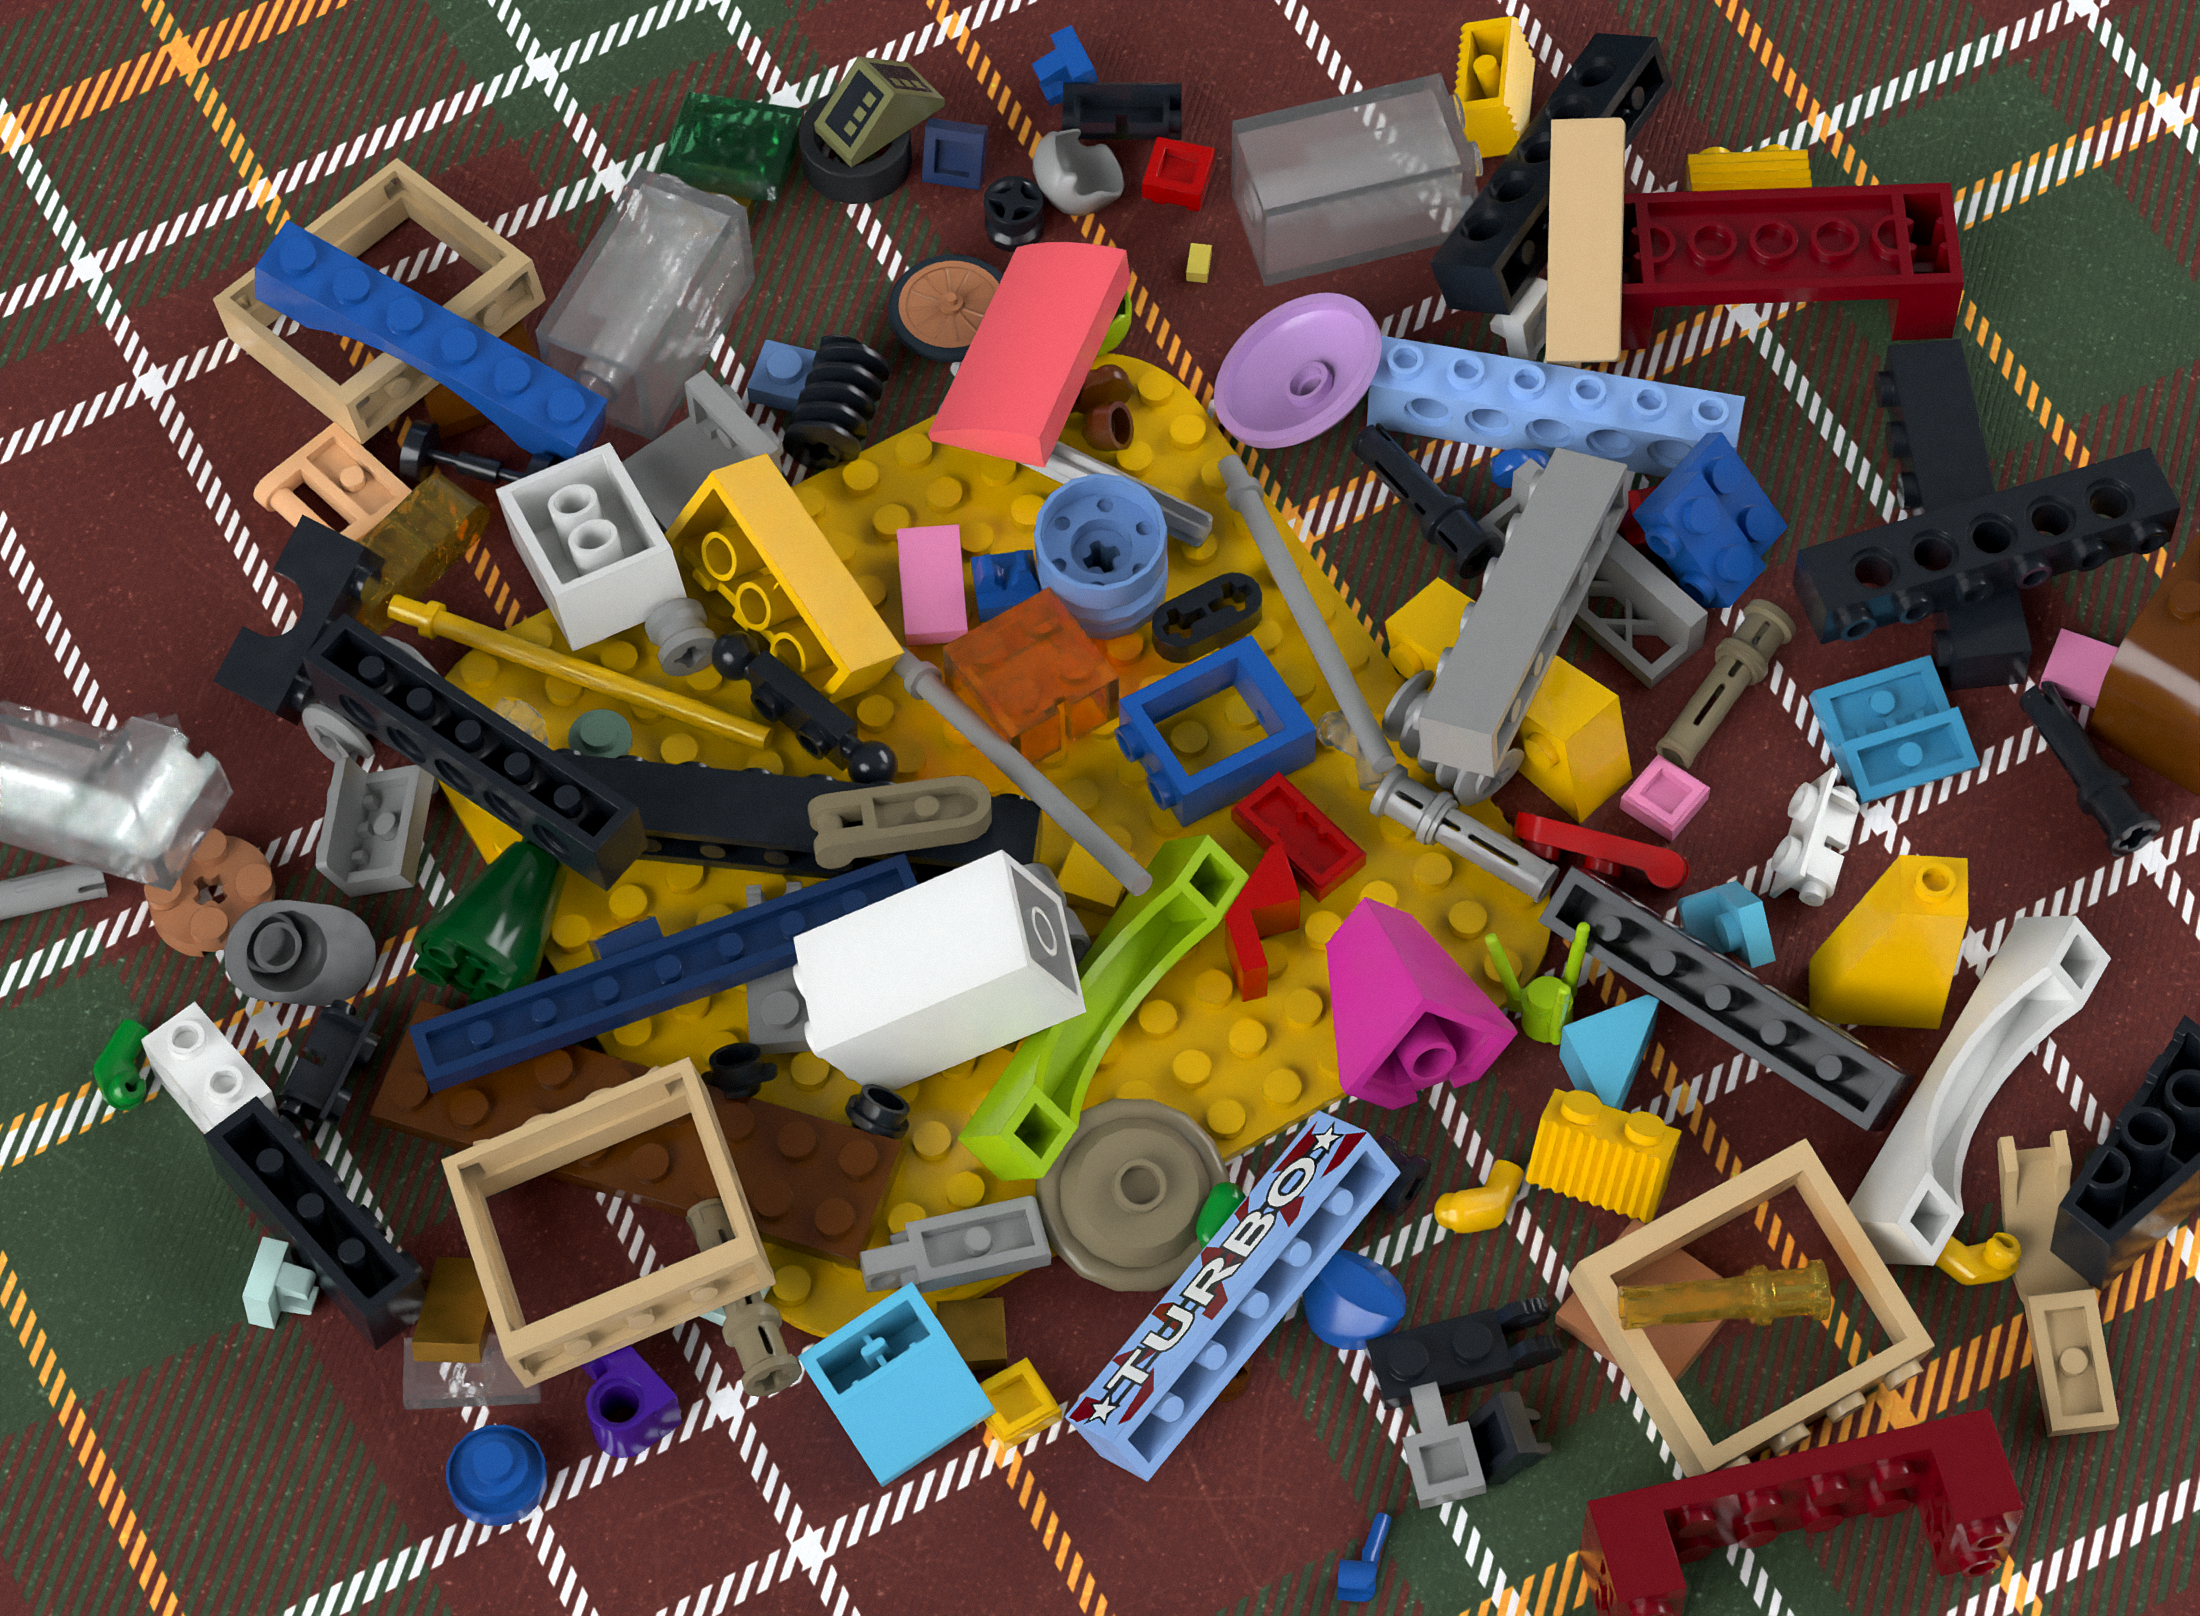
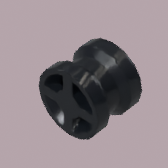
M1006 176L997 179L989 185L984 194L985 233L988 240L996 248L1007 252H1015L1017 247L1038 243L1044 233L1043 195L1039 186L1032 180L1022 176ZM1016 214H1021V218L1014 219Z
M1385 1133L1376 1142L1401 1173L1381 1196L1380 1200L1384 1210L1398 1218L1410 1207L1421 1191L1431 1170L1432 1163L1419 1154L1409 1156L1400 1151L1398 1141Z

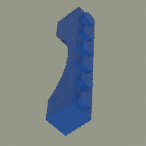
M286 220L255 266V299L307 328L328 331L357 340L415 367L473 405L505 432L520 448L533 455L537 452L558 457L561 463L590 451L604 429L608 399L289 220Z

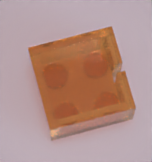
M1050 587L943 646L945 684L1032 765L1061 750L1060 710L1057 705L1064 702L1065 735L1072 743L1119 717V676Z

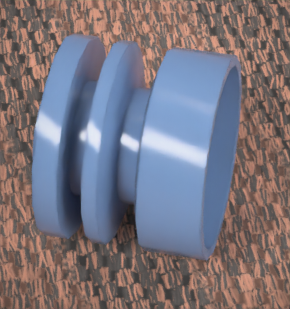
M1100 473L1071 479L1049 495L1037 514L1034 531L1038 587L1043 606L1059 626L1078 636L1103 640L1132 634L1150 622L1157 608L1165 601L1169 578L1167 568V527L1158 502L1145 487L1123 476Z

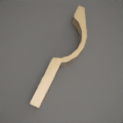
M2066 1130L2053 1131L2051 1133L2050 1147L2024 1150L2015 1149L2013 1136L2000 1137L1997 1141L2003 1227L2004 1233L2014 1236L2022 1247V1255L2018 1260L2019 1267L2012 1277L2020 1300L2025 1307L2047 1436L2114 1430L2119 1425V1418L2095 1289L2089 1285L2086 1279L2050 1251L2058 1206L2070 1189L2072 1161Z

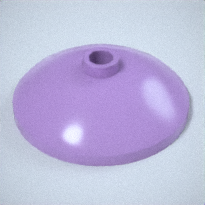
M1317 293L1299 297L1265 314L1236 341L1218 372L1214 388V405L1217 416L1223 426L1234 438L1246 445L1272 449L1293 446L1309 441L1337 425L1361 401L1379 365L1382 341L1379 327L1373 316L1357 300L1337 293Z

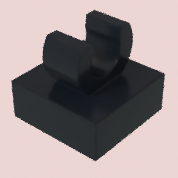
M1497 1392L1466 1420L1469 1422L1486 1485L1506 1483L1523 1467L1535 1466L1552 1451L1550 1443H1537L1532 1427L1541 1420V1416L1538 1411L1525 1408L1520 1392Z

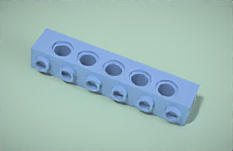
M1381 335V357L1374 378L1369 386L1367 426L1371 424L1376 426L1377 423H1380L1386 430L1503 450L1513 448L1524 450L1540 449L1549 454L1550 457L1555 448L1558 447L1627 464V470L1631 472L1667 477L1706 433L1722 432L1733 449L1737 450L1745 402L1744 396Z

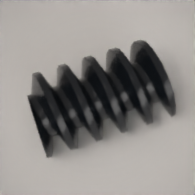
M831 334L822 337L820 349L816 351L814 356L813 368L809 370L805 381V388L800 392L797 402L798 407L793 410L789 423L790 427L786 429L782 443L785 451L806 468L822 471L837 467L838 462H851L858 459L862 448L859 442L866 439L869 430L867 422L874 418L876 412L874 403L881 399L884 390L882 383L888 380L891 372V367L883 356L858 340L845 335Z

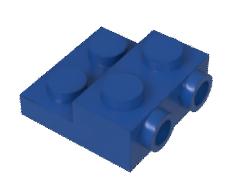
M1722 432L1706 433L1632 514L1645 532V540L1648 546L1665 560L1679 580V588L1703 609L1730 608L1767 567L1760 557L1788 527Z

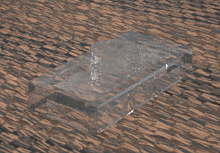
M489 1334L481 1363L414 1361L412 1350L413 1338H404L403 1402L406 1410L541 1403V1382L528 1388L523 1386L505 1361L497 1334Z

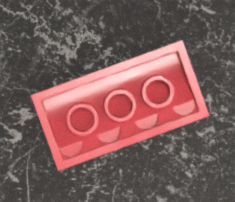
M1045 242L1017 247L928 433L930 441L1045 468L1131 282L1126 250L1075 242Z

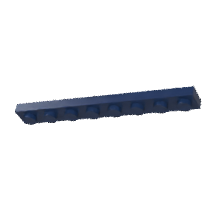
M905 853L409 1026L408 1028L431 1094L794 966L798 963L793 937L918 885Z

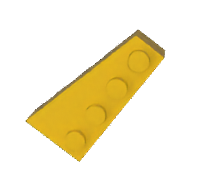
M767 453L713 470L664 533L674 556L682 554L695 567L692 577L707 592L717 589L735 607L732 617L747 632L759 631L771 643L770 653L831 703L876 687L905 653Z
M1439 577L1432 581L1385 621L1391 649L1389 651V658L1394 667L1408 679L1424 670H1432L1435 675L1427 690L1430 692L1436 682V671L1440 656L1447 646L1454 647L1460 636V622L1464 609L1470 601H1475ZM1555 654L1508 751L1519 747L1524 752L1523 762L1517 770L1580 824L1633 777L1619 696Z

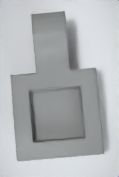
M1437 1382L1410 1388L1412 1403L1421 1433L1403 1437L1402 1440L1420 1509L1487 1493L1469 1422L1466 1421L1448 1426Z

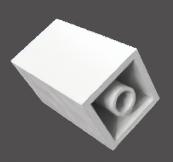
M1003 850L793 937L798 963L793 967V975L800 993L806 1000L809 1021L804 1025L807 1042L812 1052L818 1058L825 1059L842 1071L849 1080H855L862 1086L874 1084L894 1091L1086 1012L1061 897Z

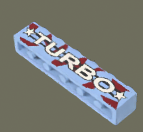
M1319 1110L1065 1415V1418L1101 1457L1143 1480L1149 1481L1400 1175L1401 1172L1372 1136L1363 1129Z

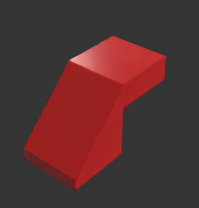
M1283 843L1271 845L1225 915V950L1242 1002L1267 997L1268 963L1260 938L1297 930L1300 926L1301 898Z

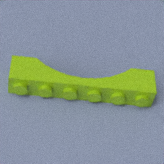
M1208 834L1164 842L1146 868V871L1153 878L1151 887L1140 896H1135L1129 892L1077 966L1086 1012L1029 1035L957 1139L1001 1181L1040 1179L1046 1175L1077 1130L1081 1107L1089 1083L1103 1055L1120 1028L1164 974L1196 943L1217 927L1250 878Z

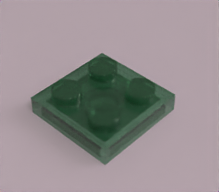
M688 92L661 164V185L686 188L692 191L739 196L752 200L778 202L799 143V128L804 117V109Z

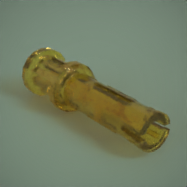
M1821 1259L1808 1261L1805 1268L1768 1271L1767 1267L1763 1264L1754 1265L1751 1269L1745 1270L1744 1276L1671 1282L1648 1286H1620L1618 1288L1617 1303L1619 1319H1622L1621 1326L1624 1331L1651 1326H1670L1748 1318L1752 1324L1756 1323L1760 1327L1771 1325L1773 1318L1811 1315L1815 1321L1828 1320L1831 1310V1291L1825 1264Z

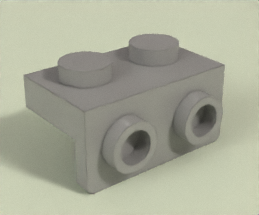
M350 757L336 759L331 785L327 792V807L321 837L316 848V868L349 897L414 887L434 776L418 765L367 773Z

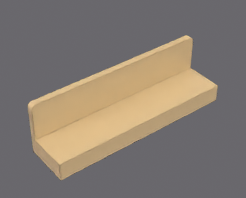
M1622 118L1551 120L1546 362L1548 364L1581 369V362H1616L1620 359L1626 124Z

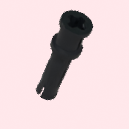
M1377 423L1376 426L1373 424L1367 426L1356 436L1351 446L1352 452L1367 464L1391 492L1412 511L1421 522L1420 530L1423 538L1431 545L1439 544L1455 561L1454 570L1463 579H1472L1479 576L1486 570L1488 562L1492 557H1499L1503 548V540L1494 531L1486 532L1470 516V506L1464 499L1455 495L1448 496L1419 464L1396 443L1395 439L1380 423Z
M2052 681L2041 682V688L2045 692L2044 696L2039 691L2037 685L2032 686L2021 696L2019 706L2028 715L2078 788V807L2085 815H2092L2107 836L2106 848L2113 856L2120 857L2144 847L2157 835L2160 829L2158 818L2151 812H2145L2130 791L2132 782L2128 775L2117 768H2110L2058 693L2056 685Z

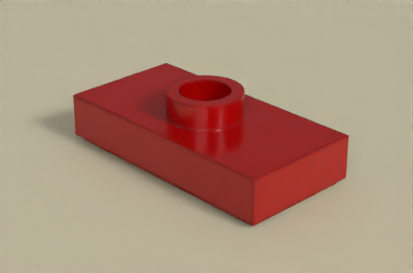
M1279 771L1231 809V820L1265 852L1271 845L1283 843L1295 881L1318 902H1321L1366 865L1367 854Z

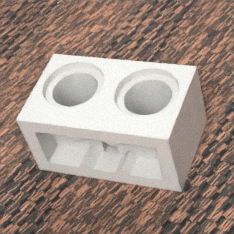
M196 1002L141 1039L154 1076L204 1134L255 1096L264 1103L276 1118L280 1116L277 1112L278 1108L272 1090Z

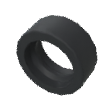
M834 92L819 98L805 112L799 128L803 174L813 189L830 200L847 204L871 203L892 194L907 179L913 163L910 130L891 141V147L880 158L867 164L855 165L851 168L847 164L834 162L821 153V145L825 141L815 132L814 123Z

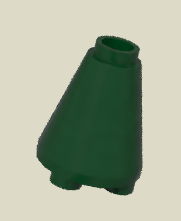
M524 836L520 842L515 841L510 844L419 929L413 939L414 950L419 956L413 965L415 972L435 986L446 987L449 984L459 992L470 996V1005L535 983L566 881L567 872L564 869L566 864Z

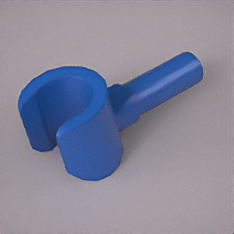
M1385 1513L1376 1514L1362 1549L1361 1561L1339 1559L1338 1600L1368 1602L1374 1598L1377 1564L1380 1558L1379 1553L1392 1522V1518Z

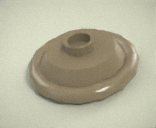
M1110 1099L1081 1111L1077 1130L1043 1178L1036 1179V1199L1043 1227L1052 1249L1080 1277L1114 1291L1155 1292L1176 1283L1201 1253L1202 1248L1195 1229L1198 1217L1208 1198L1209 1191L1220 1182H1230V1175L1215 1141L1188 1114L1153 1099Z

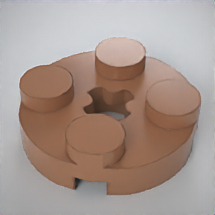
M205 828L198 830L190 839L177 844L161 857L145 882L144 892L153 924L160 937L169 946L183 954L204 957L202 951L215 952L224 949L231 927L245 911L261 902L273 901L276 895V886L270 864L259 849L241 838L227 836L216 828ZM213 885L223 886L222 891L225 900L220 904L213 900H209L203 905L197 903L201 898L200 891Z

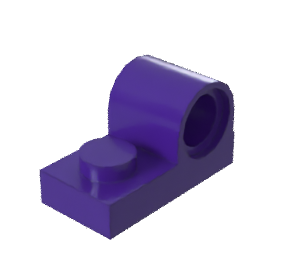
M631 1345L580 1365L596 1381L589 1389L586 1398L587 1413L595 1442L599 1449L609 1456L618 1458L634 1457L645 1451L660 1438L663 1439L682 1423L677 1395ZM627 1407L637 1411L632 1419L626 1422L614 1423L606 1420V1417L618 1408Z

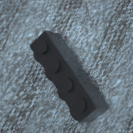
M255 1096L203 1135L217 1173L277 1240L289 1243L291 1256L302 1268L316 1273L315 1283L376 1351L419 1318L425 1299L422 1285L428 1281L425 1272L408 1251L403 1249L398 1253L384 1238L387 1236L383 1225L366 1205L362 1204L357 1208L344 1193L346 1187L330 1164L324 1159L316 1162L304 1149L306 1143L303 1137L286 1116L281 1115L276 1118L264 1103Z

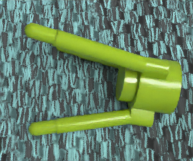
M1580 922L1577 926L1564 976L1560 980L1552 976H1541L1533 980L1525 989L1520 988L1497 935L1488 933L1485 936L1489 954L1507 993V1007L1510 1011L1521 1013L1522 1028L1526 1035L1535 1041L1551 1042L1554 1045L1561 1044L1563 1026L1573 1023V998L1577 995L1578 976L1590 931V925L1586 922Z

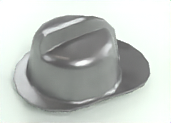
M273 900L261 902L245 911L239 917L228 933L224 946L225 968L232 984L248 997L265 1002L328 1006L335 999L345 1001L355 996L369 981L376 963L375 941L367 924L349 910L328 904Z

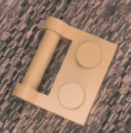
M336 422L332 423L264 476L254 490V498L267 511H277L294 527L297 526L303 514L332 529L293 493L294 489L304 482L350 524L340 534L367 548L418 508L416 494Z

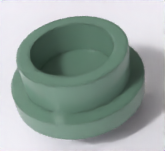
M596 709L582 714L574 721L569 730L568 742L570 749L579 751L584 755L616 758L621 755H628L630 752L632 732L627 720L617 712Z

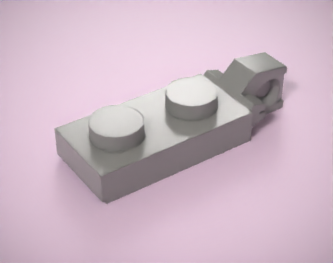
M1032 1195L905 1223L904 1231L890 1235L891 1245L860 1252V1268L867 1293L899 1288L900 1286L904 1287L912 1281L917 1290L920 1291V1294L1051 1265L1050 1248L1036 1198Z

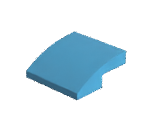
M1931 655L1814 690L1808 697L1833 757L1849 788L1855 791L1857 795L1856 800L1859 805L1974 770L1980 766L1959 707L1950 708Z

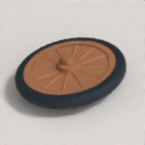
M960 254L939 255L915 264L898 279L890 294L888 317L896 337L909 350L926 359L939 362H962L1000 284L1003 274L983 260Z

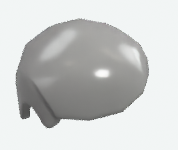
M1077 128L1059 132L1051 131L1040 139L1033 157V173L1043 196L1054 207L1063 213L1073 216H1087L1098 212L1120 198L1125 188L1122 168L1112 151L1105 144L1088 147L1082 145L1078 141L1081 130Z

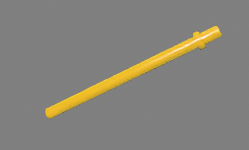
M395 594L389 603L387 616L417 627L420 636L432 640L438 635L762 751H766L771 744L774 734L773 727L446 612V605L431 600L426 605Z

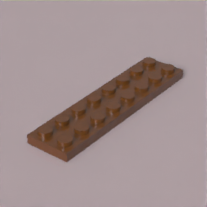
M419 1000L408 1027L455 1010ZM407 1027L369 1115L375 1125L463 1151L473 1147L474 1141L490 1140L521 1127L528 1119L534 1116L552 1114L581 1102L596 1090L614 1088L646 1075L651 1068L571 1044L431 1094L409 1028ZM705 1084L761 1241L860 1270V1252L868 1250L906 1154L903 1142L749 1096L728 1099L724 1097V1093L720 1088ZM691 1113L542 1174L684 1218L687 1216V1211L697 1203L712 1198L721 1199Z

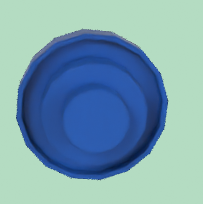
M506 1424L486 1425L469 1432L454 1446L446 1463V1484L456 1508L469 1520L486 1526L509 1525L527 1517L540 1504L547 1489L548 1468L538 1442L524 1430Z

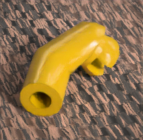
M1506 1160L1495 1161L1482 1188L1459 1190L1456 1193H1445L1439 1197L1434 1207L1436 1221L1443 1228L1452 1229L1456 1233H1472L1497 1228L1508 1214L1525 1177L1524 1171L1512 1162Z
M2004 1232L1995 1233L1993 1238H1990L1987 1242L1965 1246L1951 1235L1935 1265L1963 1285L2002 1281L2013 1275L2018 1269V1260L2022 1255V1247L2014 1236Z

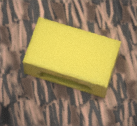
M1191 243L1186 281L1207 283L1212 245Z

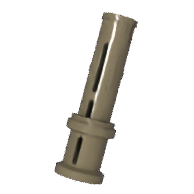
M1753 599L1747 604L1743 612L1745 619L1731 638H1724L1716 647V665L1695 694L1689 699L1687 705L1674 721L1664 738H1661L1657 743L1655 749L1659 755L1682 770H1688L1698 752L1706 744L1718 725L1722 723L1726 714L1746 686L1759 683L1765 678L1768 673L1767 663L1780 644L1789 643L1796 634V626L1793 620L1780 607L1762 599ZM1756 637L1760 639L1757 644L1752 643ZM1716 697L1717 700L1700 724L1694 725L1693 723L1711 698Z
M712 1198L701 1201L687 1211L686 1221L692 1229L700 1252L735 1239L722 1199ZM760 1291L722 1306L726 1315V1319L723 1322L722 1335L725 1343L735 1348L745 1372L741 1378L745 1393L755 1397L768 1396L784 1390L799 1379L802 1374L800 1362L795 1356L789 1355L779 1331L782 1326L781 1315L770 1303L764 1302Z

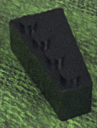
M2186 1015L2183 1016L2174 1030L2172 1040L2162 1055L2158 1054L2148 1069L2145 1081L2131 1102L2127 1101L2117 1116L2115 1125L2104 1143L2098 1145L2058 1206L2050 1251L2099 1291L2106 1288L2200 1206V1026Z

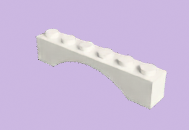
M2077 916L2018 917L1848 1205L1884 1264L1934 1266L1964 1214L1961 1198L1963 1164L1971 1137L1986 1107L2006 1078L2026 1055L2055 1028L2083 1008L2111 960L2110 956Z

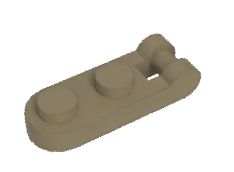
M949 776L828 793L812 799L807 808L810 825L815 831H818V836L814 839L813 843L817 864L828 869L844 867L854 858L965 843L980 837L992 823L991 795L984 784L969 776ZM862 820V826L844 828L848 822Z

